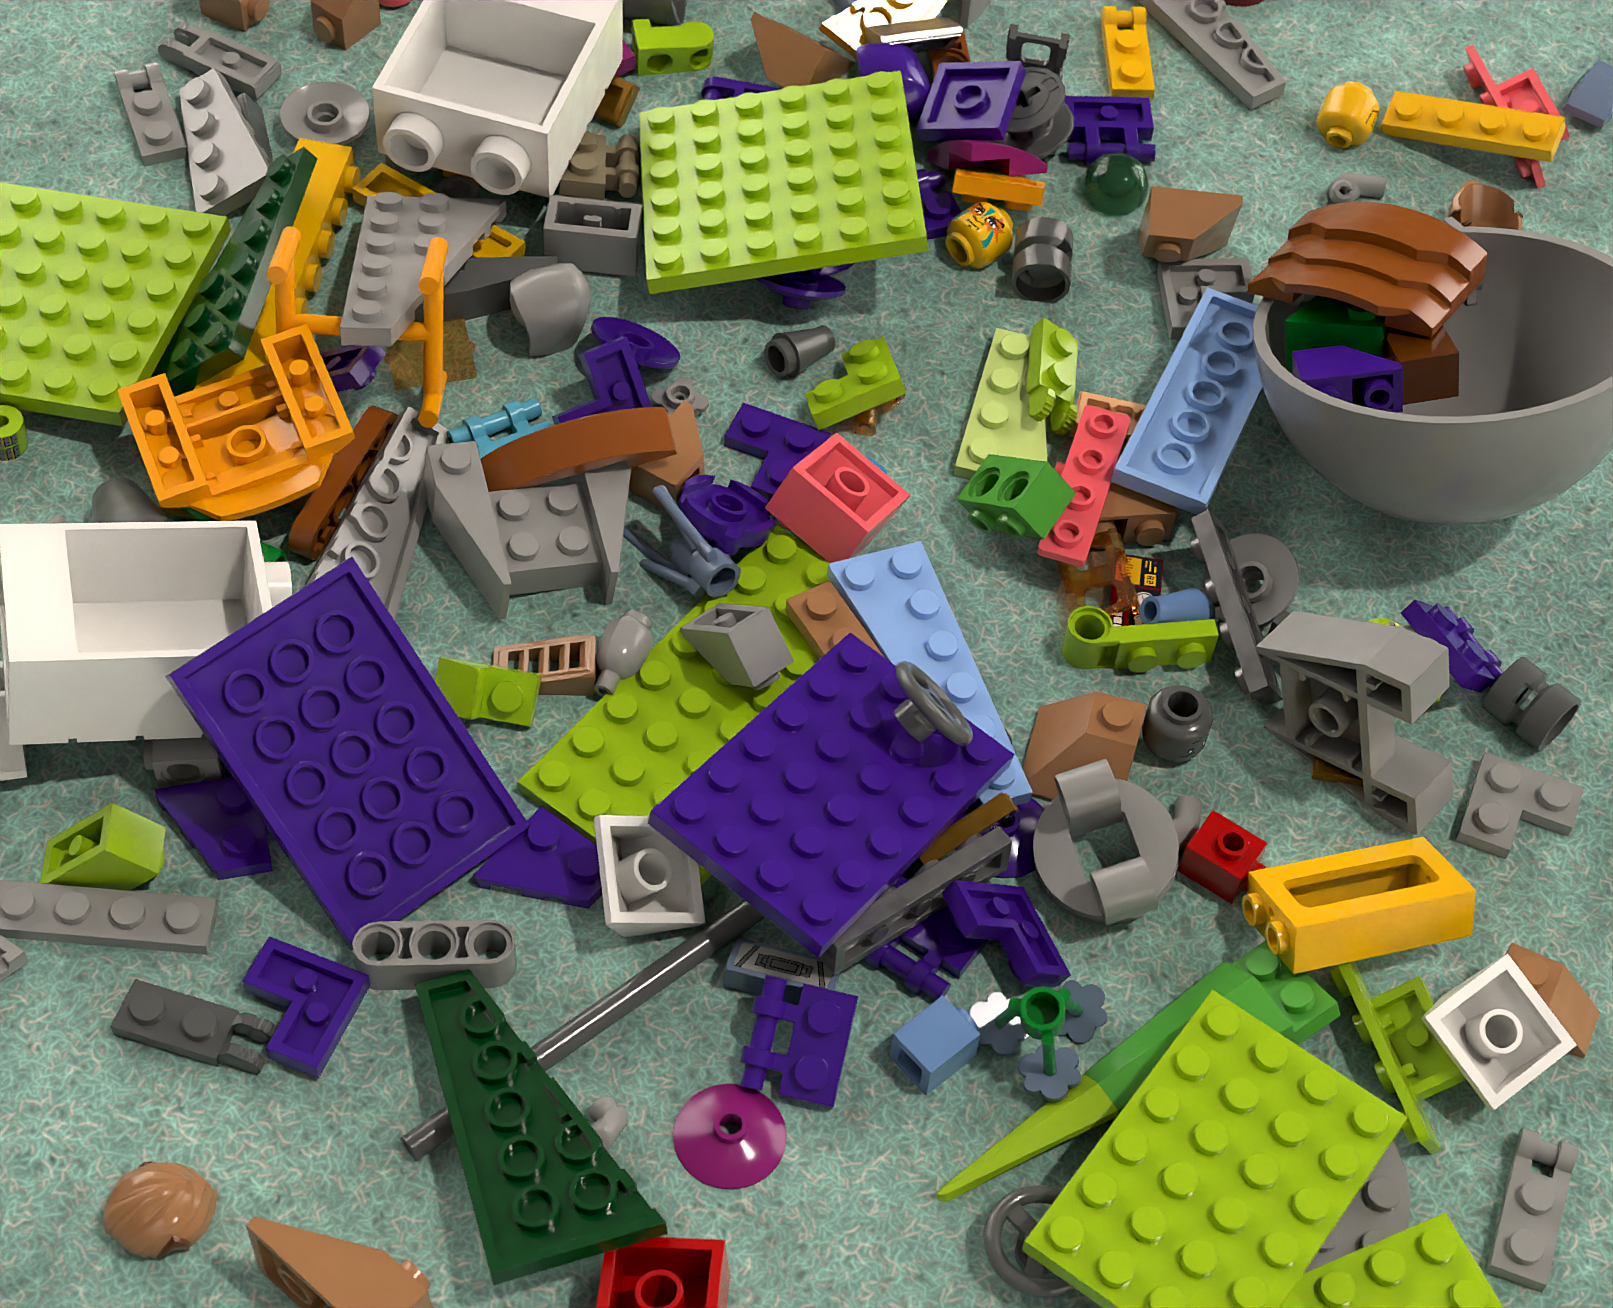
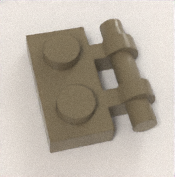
M585 131L572 159L568 161V166L559 182V195L604 199L605 190L619 191L620 195L625 198L633 197L641 183V170L638 167L641 161V150L636 143L635 137L630 134L622 135L616 146L606 145L605 135H595L590 131Z

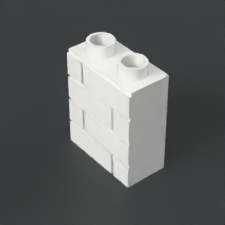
M423 0L372 87L378 153L388 155L397 165L410 171L423 172L431 167L472 177L482 187L496 194L510 195L521 190L549 198L550 195L554 194L568 166V161L572 159L587 129V124L591 122L605 94V89L609 87L623 59V0Z
M256 521L0 524V633L9 745L69 743V739L77 738V742L136 740V736H143L144 740L202 738V730L165 676L291 596L292 582L288 562H264Z

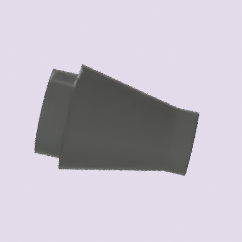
M825 325L812 329L776 333L771 341L765 345L764 355L766 363L776 376L784 377L788 375L790 378H793L823 355L833 351L835 348V338L832 331Z

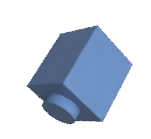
M942 995L893 1033L889 1057L927 1096L975 1058L981 1034L978 1032V1027L971 1015L961 1007L955 1008Z

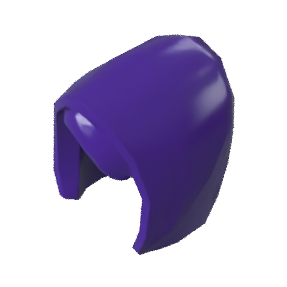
M866 44L857 47L856 58L859 63L860 77L869 76L875 72L901 70L909 123L918 122L931 85L914 50L904 45Z

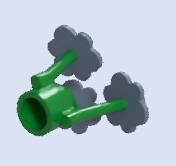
M1075 980L1067 981L1058 992L1045 986L1035 987L1029 990L1022 999L1013 997L1006 1000L1002 993L992 992L987 996L986 1002H977L969 1010V1014L974 1019L978 1032L981 1034L978 1044L981 1046L990 1044L991 1049L1000 1056L1011 1054L1016 1049L1017 1041H1024L1028 1036L1041 1040V1045L1037 1047L1036 1054L1029 1053L1020 1058L1018 1061V1071L1025 1078L1024 1089L1027 1093L1032 1095L1041 1093L1046 1100L1051 1102L1063 1100L1067 1096L1068 1088L1076 1087L1081 1082V1073L1076 1069L1079 1064L1078 1054L1075 1050L1068 1047L1055 1050L1054 1037L1069 1034L1073 1041L1079 1044L1087 1043L1094 1037L1095 1027L1104 1026L1108 1020L1107 1012L1101 1008L1105 1002L1103 990L1094 984H1087L1082 987Z

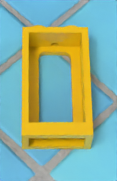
M1418 837L1248 872V892L1243 896L1242 908L1247 923L1258 930L1267 941L1271 952L1274 955H1278L1291 972L1296 974L1470 937L1473 932L1476 889L1424 837Z

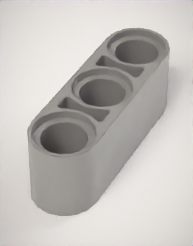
M496 920L379 921L369 923L360 928L355 934L352 943L356 970L369 975V988L375 990H416L415 984L468 969H470L484 988H495L509 982L514 976L517 967L514 933L508 925ZM489 951H496L502 954L493 959L480 956ZM434 952L446 954V956L437 960L425 958V956ZM379 953L390 955L388 958L380 961L369 959L371 956Z

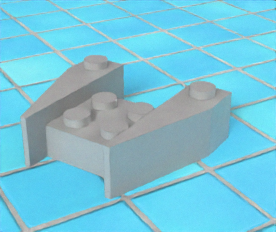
M476 441L429 445L426 447L423 484L432 522L498 619H506L509 597L515 594L599 584L604 605L612 604L619 573L631 468L626 460L569 476L571 483L488 492Z
M1293 611L1256 646L1257 653L1280 663L1283 707L1264 725L1267 731L1312 765L1315 755L1325 760L1324 766L1345 770L1362 778L1363 786L1337 782V784L1383 819L1416 835L1453 798L1452 761L1435 751L1427 750L1395 735L1394 717L1413 724L1450 687L1448 647L1403 627Z

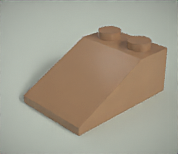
M253 1217L246 1224L258 1269L300 1308H434L430 1301L428 1290L430 1283L428 1279L408 1260H405L400 1265L386 1251L259 1217Z

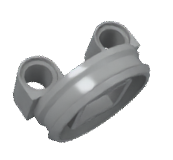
M1106 759L1054 775L1058 795L1048 804L1040 816L1033 840L1036 873L1048 897L1067 914L1094 924L1124 923L1134 920L1151 910L1158 909V903L1167 894L1174 881L1179 854L1176 827L1165 806L1152 793L1139 785L1115 779ZM1123 821L1137 858L1091 872L1090 882H1088L1071 838Z

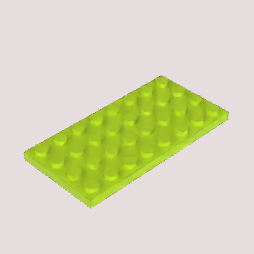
M777 525L771 531L768 540L764 544L754 547L737 564L741 568V574L733 590L721 597H712L707 594L650 650L647 659L635 675L620 680L613 695L607 692L517 781L518 791L538 806L544 807L595 845H597L594 817L598 815L649 816L650 811L819 660L785 612L786 599L829 581L827 577L829 562L810 546ZM718 603L768 607L794 662L780 670L779 679L764 688L752 689V687L732 685L684 638L680 628ZM698 864L700 883L702 885L712 874Z

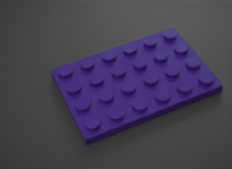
M353 557L345 560L165 676L351 951H353L352 943L354 936L360 928L373 922L398 921L530 827Z
M850 632L650 811L647 824L819 958L1010 766L1015 754L968 719L966 720L972 729L973 739L966 746L953 743L938 730L922 743L916 740L902 726L894 714V710L902 702L910 700L896 679L895 665Z

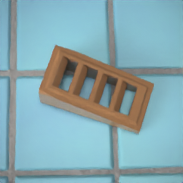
M575 635L494 647V666L508 668V661H519L518 670L529 672V661H539L538 674H542L538 695L595 696L596 635ZM549 661H558L559 670L549 672ZM570 662H580L578 668L569 669Z

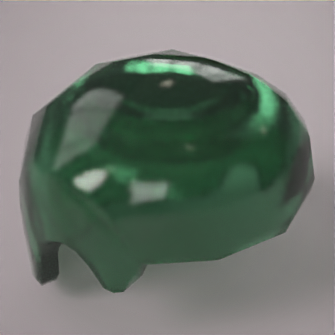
M1122 152L1105 153L1098 157L1086 169L1082 182L1083 197L1086 198L1094 210L1109 216L1127 215L1136 208L1142 207L1149 189L1148 174L1143 164L1135 157Z

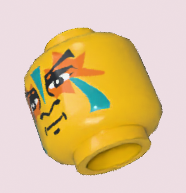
M978 202L949 222L945 239L947 250L951 257L961 266L970 265L977 269L987 267L1010 250L1013 244L1012 220L1004 209L997 208L990 203Z

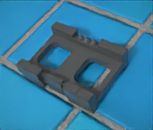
M1010 24L1006 44L1007 61H1021L1024 68L1038 67L1048 69L1062 80L1064 60L1066 61L1070 34L1062 33L1061 39L1018 32L1019 25ZM1024 43L1048 46L1051 50L1050 58L1046 61L1026 58L1022 55V46Z

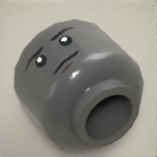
M1170 685L1158 690L1150 698L1141 727L1143 741L1148 749L1160 758L1169 761H1186L1194 758L1205 747L1214 720L1212 706L1204 695L1196 689L1184 685Z

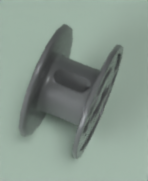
M1027 67L1024 68L1026 74L1004 140H990V142L1011 146L1042 159L1055 153L1067 142L1073 131L1074 116L1068 105L1064 103L1065 86L1060 77L1048 69Z

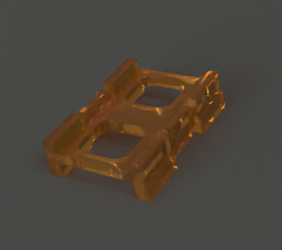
M1116 527L1109 528L1108 533L1095 536L1091 547L1101 545L1105 548L1107 562L1105 564L1080 571L1074 565L1056 560L1059 575L1065 588L1070 614L1079 607L1087 606L1085 601L1087 591L1106 585H1114L1118 595L1116 604L1101 608L1109 616L1131 610L1133 615L1140 613L1139 598L1135 585L1131 582L1125 564L1128 563L1121 535L1120 533L1118 534Z

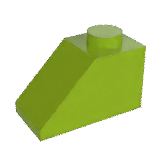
M110 803L47 841L40 883L130 891L159 875L165 860L163 845L166 827L115 803Z

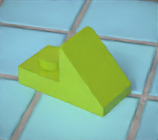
M439 656L435 682L458 717L469 720L480 717L532 726L542 674Z

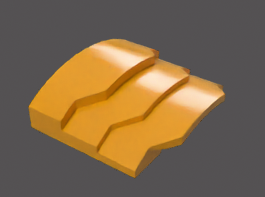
M308 324L261 339L260 341L268 362L267 365L174 397L165 373L117 389L160 507H190L218 521H232L274 509L320 487L334 454L355 439V435Z

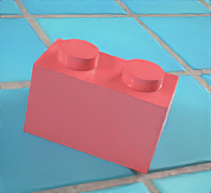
M835 433L792 467L765 509L775 516L784 528L795 533L826 561L833 563L856 557L901 508L910 494L843 437Z

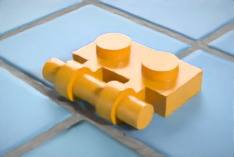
M957 168L952 193L961 194L960 200L976 204L981 201L987 203L988 198L1006 201L1005 207L1009 209L1031 211L1032 205L1042 206L1045 182L1029 180L1024 175L1010 177L990 174L985 169L975 168L974 171Z

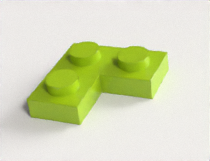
M884 336L875 340L867 339L860 341L852 346L849 351L842 353L841 357L848 375L840 379L825 380L818 384L814 390L805 393L818 430L907 394Z

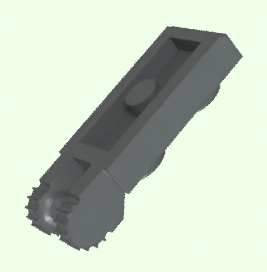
M134 979L111 1025L113 1035L216 1067L219 1064H223L256 1075L261 1072L265 1059H263L260 1053L248 1047L244 1048L241 1045L230 1043L233 1034L245 1036L258 1042L269 1043L278 1027L263 1017L260 1018L247 1012L239 1013V1010L138 979Z

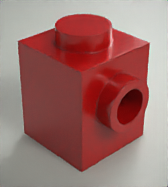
M1212 810L1186 845L1178 872L1233 904L1242 890L1248 892V872L1267 868V866L1260 862L1268 843Z

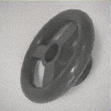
M908 661L899 662L895 666V676L910 699L902 702L894 710V714L902 726L921 743L938 730L957 745L966 746L970 744L973 739L972 729L947 694L919 667Z
M1033 1185L1010 1192L993 1207L984 1228L985 1252L996 1274L1015 1290L1035 1297H1056L1076 1289L1060 1277L1041 1279L1042 1275L1049 1274L1052 1271L1022 1251L1024 1241L1038 1224L1022 1206L1032 1203L1052 1205L1062 1192V1190L1054 1187ZM1006 1220L1019 1232L1015 1246V1258L1018 1265L1024 1270L1023 1273L1009 1262L1002 1248L1001 1233Z

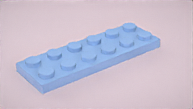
M1206 288L1114 468L1111 482L1196 515L1206 511L1263 390L1256 363L1253 340V321L1258 308L1257 305L1211 288Z

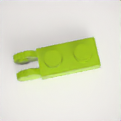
M1043 317L1031 328L1027 393L1029 394L1028 412L1029 416L1038 422L1045 420L1051 413V430L1059 436H1064L1074 427L1077 418L1076 414L1078 413V407L1074 405L1078 340L1067 330L1059 328Z

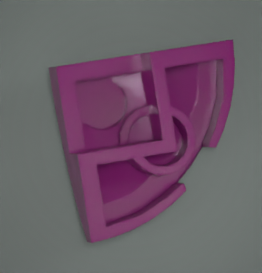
M980 140L945 141L927 152V161L947 170L988 167L1007 176L1043 174L1047 173L1048 169L1047 163L1026 151L1004 144Z

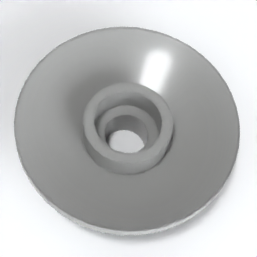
M329 81L315 82L304 85L287 96L280 109V120L286 134L296 142H298L299 138L345 145L358 138L366 130L370 121V108L366 98L349 85Z
M1244 534L1229 541L1258 626L1262 627L1271 623L1292 604L1299 586V568L1293 553L1280 540L1266 534ZM1206 566L1203 575L1202 589L1203 594L1209 596L1205 586V580L1211 577ZM1263 580V585L1257 592L1249 593L1250 585L1254 581ZM1221 606L1215 607V616L1222 622H1225Z

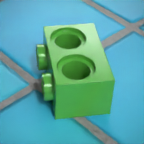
M988 454L956 500L969 512L968 520L985 533L991 534L993 531L1007 533L1017 539L1026 536L1044 540L1076 492L1046 461Z

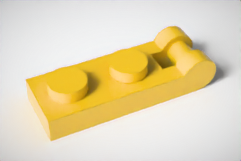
M1102 6L1100 21L1110 97H1150V100H1153L1155 87L1146 30V8L1132 6L1130 11L1117 10L1116 6ZM1117 27L1130 28V30H1117Z

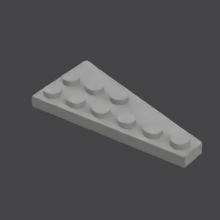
M382 192L376 196H368L340 325L341 345L392 346L415 320V310L418 306L424 304V294L419 290L418 284L431 239L435 237L444 238L449 246L444 264V285H446L473 254V244L477 240H485L491 234V224L493 222H501L506 217V199L449 198L441 193H430L422 197H405L396 192Z

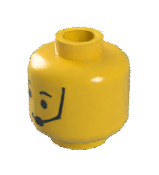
M1345 82L1332 87L1326 94L1316 118L1317 129L1331 146L1346 149L1350 145H1361L1371 135L1379 114V103L1371 89L1359 82Z

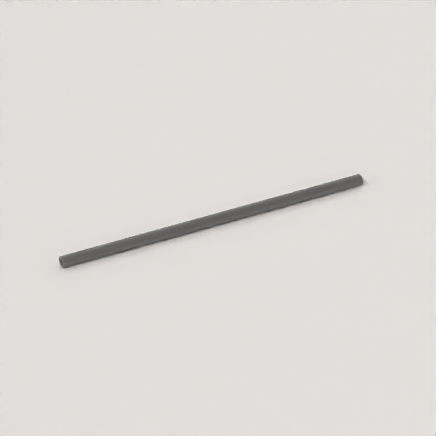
M1006 731L1007 736H1008V738H1009V740H1010V742H1011V745H1012V739H1011L1009 733ZM743 900L530 1047L536 1054L538 1063L547 1071L766 917ZM447 1106L400 1137L402 1145L415 1161H418L454 1136Z

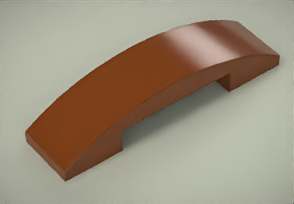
M643 407L599 413L538 430L488 453L481 458L488 492L530 488L625 460L631 468L676 455L677 451L666 408Z

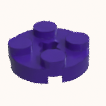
M697 475L686 480L679 495L677 506L701 535L711 539L710 542L714 548H718L725 554H736L740 547H756L768 540L775 523V518H770L771 513L765 509L768 501L757 491L734 480H730L728 487L713 484L716 477L713 475Z

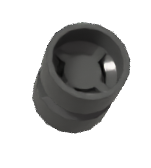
M1038 217L1022 223L1016 230L1011 286L1014 293L1022 300L1055 303L1063 299L1069 292L1074 237L1071 229L1064 222L1055 218Z
M1520 657L1505 670L1484 698L1482 708L1504 725L1514 722L1517 725L1516 735L1539 752L1547 747L1565 729L1577 713L1581 700L1559 683L1548 685L1546 683L1547 674L1526 657ZM1531 693L1536 695L1524 711L1519 707Z

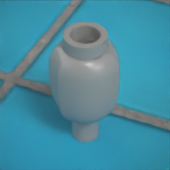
M627 610L623 617L612 620L607 625L596 652V663L601 673L594 686V691L598 695L603 697L607 692L613 695L620 680L635 675L647 659L654 638L650 631L652 622L645 614L635 610Z

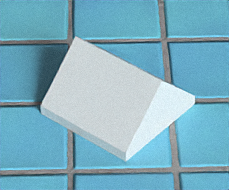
M598 815L594 817L606 926L623 937H631L704 924L705 915L698 863L647 824L649 816Z
M1508 954L1503 955L1442 995L1421 1018L1490 1111L1498 1108L1577 1046Z

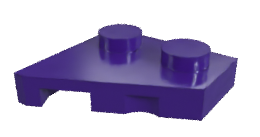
M234 777L155 789L156 799L160 808L168 813L180 828L183 837L192 848L199 852L206 866L218 880L273 871L267 826Z
M542 806L527 820L530 825L529 828L499 848L473 874L474 884L480 888L490 890L492 885L522 891V896L540 900L554 898L565 905L589 909L602 895L597 845Z

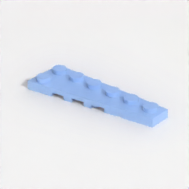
M918 541L829 563L827 570L828 579L859 622H861L883 656L895 666L901 661H908L919 667L947 694L966 719L1015 754L922 542ZM1016 754L1010 766L973 802L976 809L1001 792L1010 795L1016 806L1030 801L1032 790Z

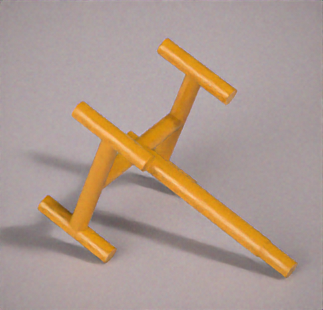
M289 226L284 228L266 273L267 279L275 284L276 334L308 324L312 334L341 336L340 325L342 316L296 313L294 256L301 239V233L295 227ZM435 237L429 242L418 284L419 290L424 294V322L413 321L397 339L423 342V400L418 421L426 428H432L438 422L447 382V373L443 370L444 264L449 246L447 241L441 237Z

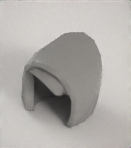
M559 263L531 269L511 280L509 287L510 305L516 320L525 327L528 334L529 357L552 355L570 349L579 339L590 308L591 289L584 274L574 264Z

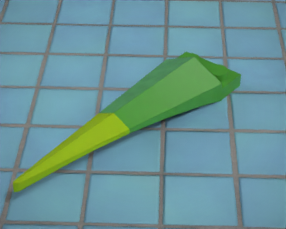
M1265 940L1232 964L1223 961L1082 1074L1080 1084L1076 1087L1068 1088L1067 1096L1063 1100L1046 1103L940 1188L937 1197L939 1201L944 1202L953 1200L1036 1155L1118 1117L1212 990L1296 1045L1301 1044L1340 1016L1338 1002L1307 973L1293 974L1282 959L1271 952Z

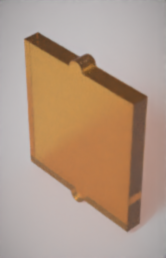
M464 317L443 320V370L447 373V382L477 378L472 352L475 351V344L469 342ZM396 340L392 346H386L387 354L384 356L385 364H390L395 390L423 386V342Z

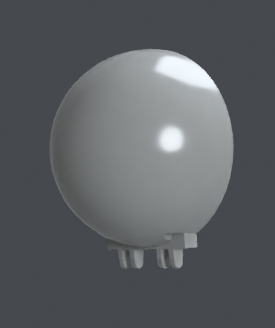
M1453 217L1444 218L1443 222L1464 233L1487 252L1483 287L1481 290H1476L1477 304L1465 306L1462 303L1443 324L1459 351L1458 397L1403 405V412L1395 413L1355 405L1331 397L1294 377L1291 372L1286 370L1284 320L1316 296L1314 294L1302 293L1293 303L1263 297L1253 321V340L1261 382L1273 414L1293 447L1320 476L1350 498L1378 512L1396 518L1433 525H1470L1512 517L1552 500L1589 474L1613 449V257L1567 239L1515 229L1464 227Z

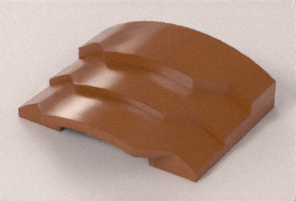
M1377 202L1336 203L1307 212L1289 229L1288 241L1268 259V265L1248 284L1247 293L1288 303H1293L1302 293L1329 297L1353 304L1376 315L1386 316L1384 325L1386 327L1432 338L1484 280L1487 252L1475 241L1451 225L1416 210Z

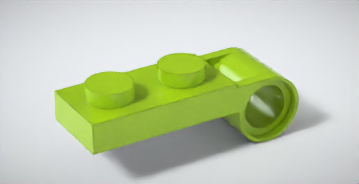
M1082 606L1075 609L1068 618L1061 651L1064 659L1070 665L1079 669L1113 667V669L1129 668L1133 672H1145L1155 666L1178 664L1181 668L1188 669L1211 661L1219 634L1215 619L1114 627L1111 617L1104 610L1094 606Z

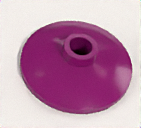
M739 1084L714 1085L696 1093L681 1108L673 1130L675 1152L686 1171L695 1179L708 1186L728 1190L746 1188L768 1177L780 1163L787 1139L785 1122L776 1105L758 1090L743 1087ZM725 1122H735L740 1126L741 1130L736 1134L730 1135L724 1133L720 1127Z

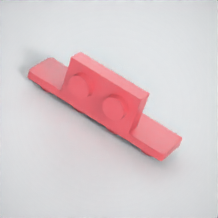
M1472 44L1465 48L1469 63L1464 65L1463 69L1473 89L1481 86L1484 92L1479 95L1482 104L1561 116L1534 68L1496 85L1474 45ZM1566 124L1561 141L1570 137ZM1512 156L1523 179L1531 176L1537 189L1546 185L1538 160Z
M1090 405L1084 407L1066 463L1057 461L1055 466L1056 472L1076 494L1044 540L1040 539L1037 549L1038 555L1078 567L1085 565L1110 488L1113 471L1118 462L1131 420L1129 416Z

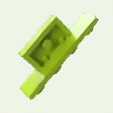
M1355 961L1338 964V966L1330 969L1331 975L1342 996L1345 999L1352 996L1359 1013L1352 1016L1353 1023L1365 1045L1369 1046L1374 1043L1382 1061L1374 1064V1068L1386 1092L1389 1095L1396 1092L1404 1108L1400 1113L1408 1117L1402 1127L1406 1137L1411 1144L1419 1141L1431 1154L1441 1151L1442 1147L1420 1101L1467 1079L1421 1019L1435 1004L1424 980L1417 976L1372 998Z

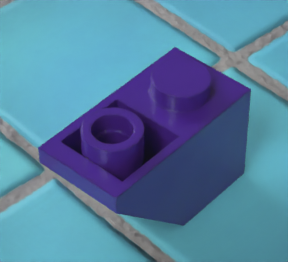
M1342 345L1292 351V375L1310 387L1355 405L1388 412H1403V367L1401 363Z

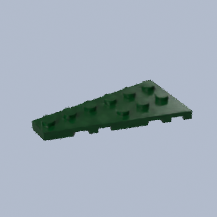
M305 147L288 157L281 155L271 163L266 172V179L213 269L201 281L197 296L150 378L165 373L174 397L244 360L272 284L266 276L268 267L283 229L289 226L293 227L318 159Z
M470 969L415 984L493 1286L668 1234L666 1221L655 1207L651 1208L637 1190L635 1181L624 1168L621 1169L604 1148L600 1136L554 1077L550 1078L538 1063L536 1054L526 1041L522 1042L506 1021L505 1014Z

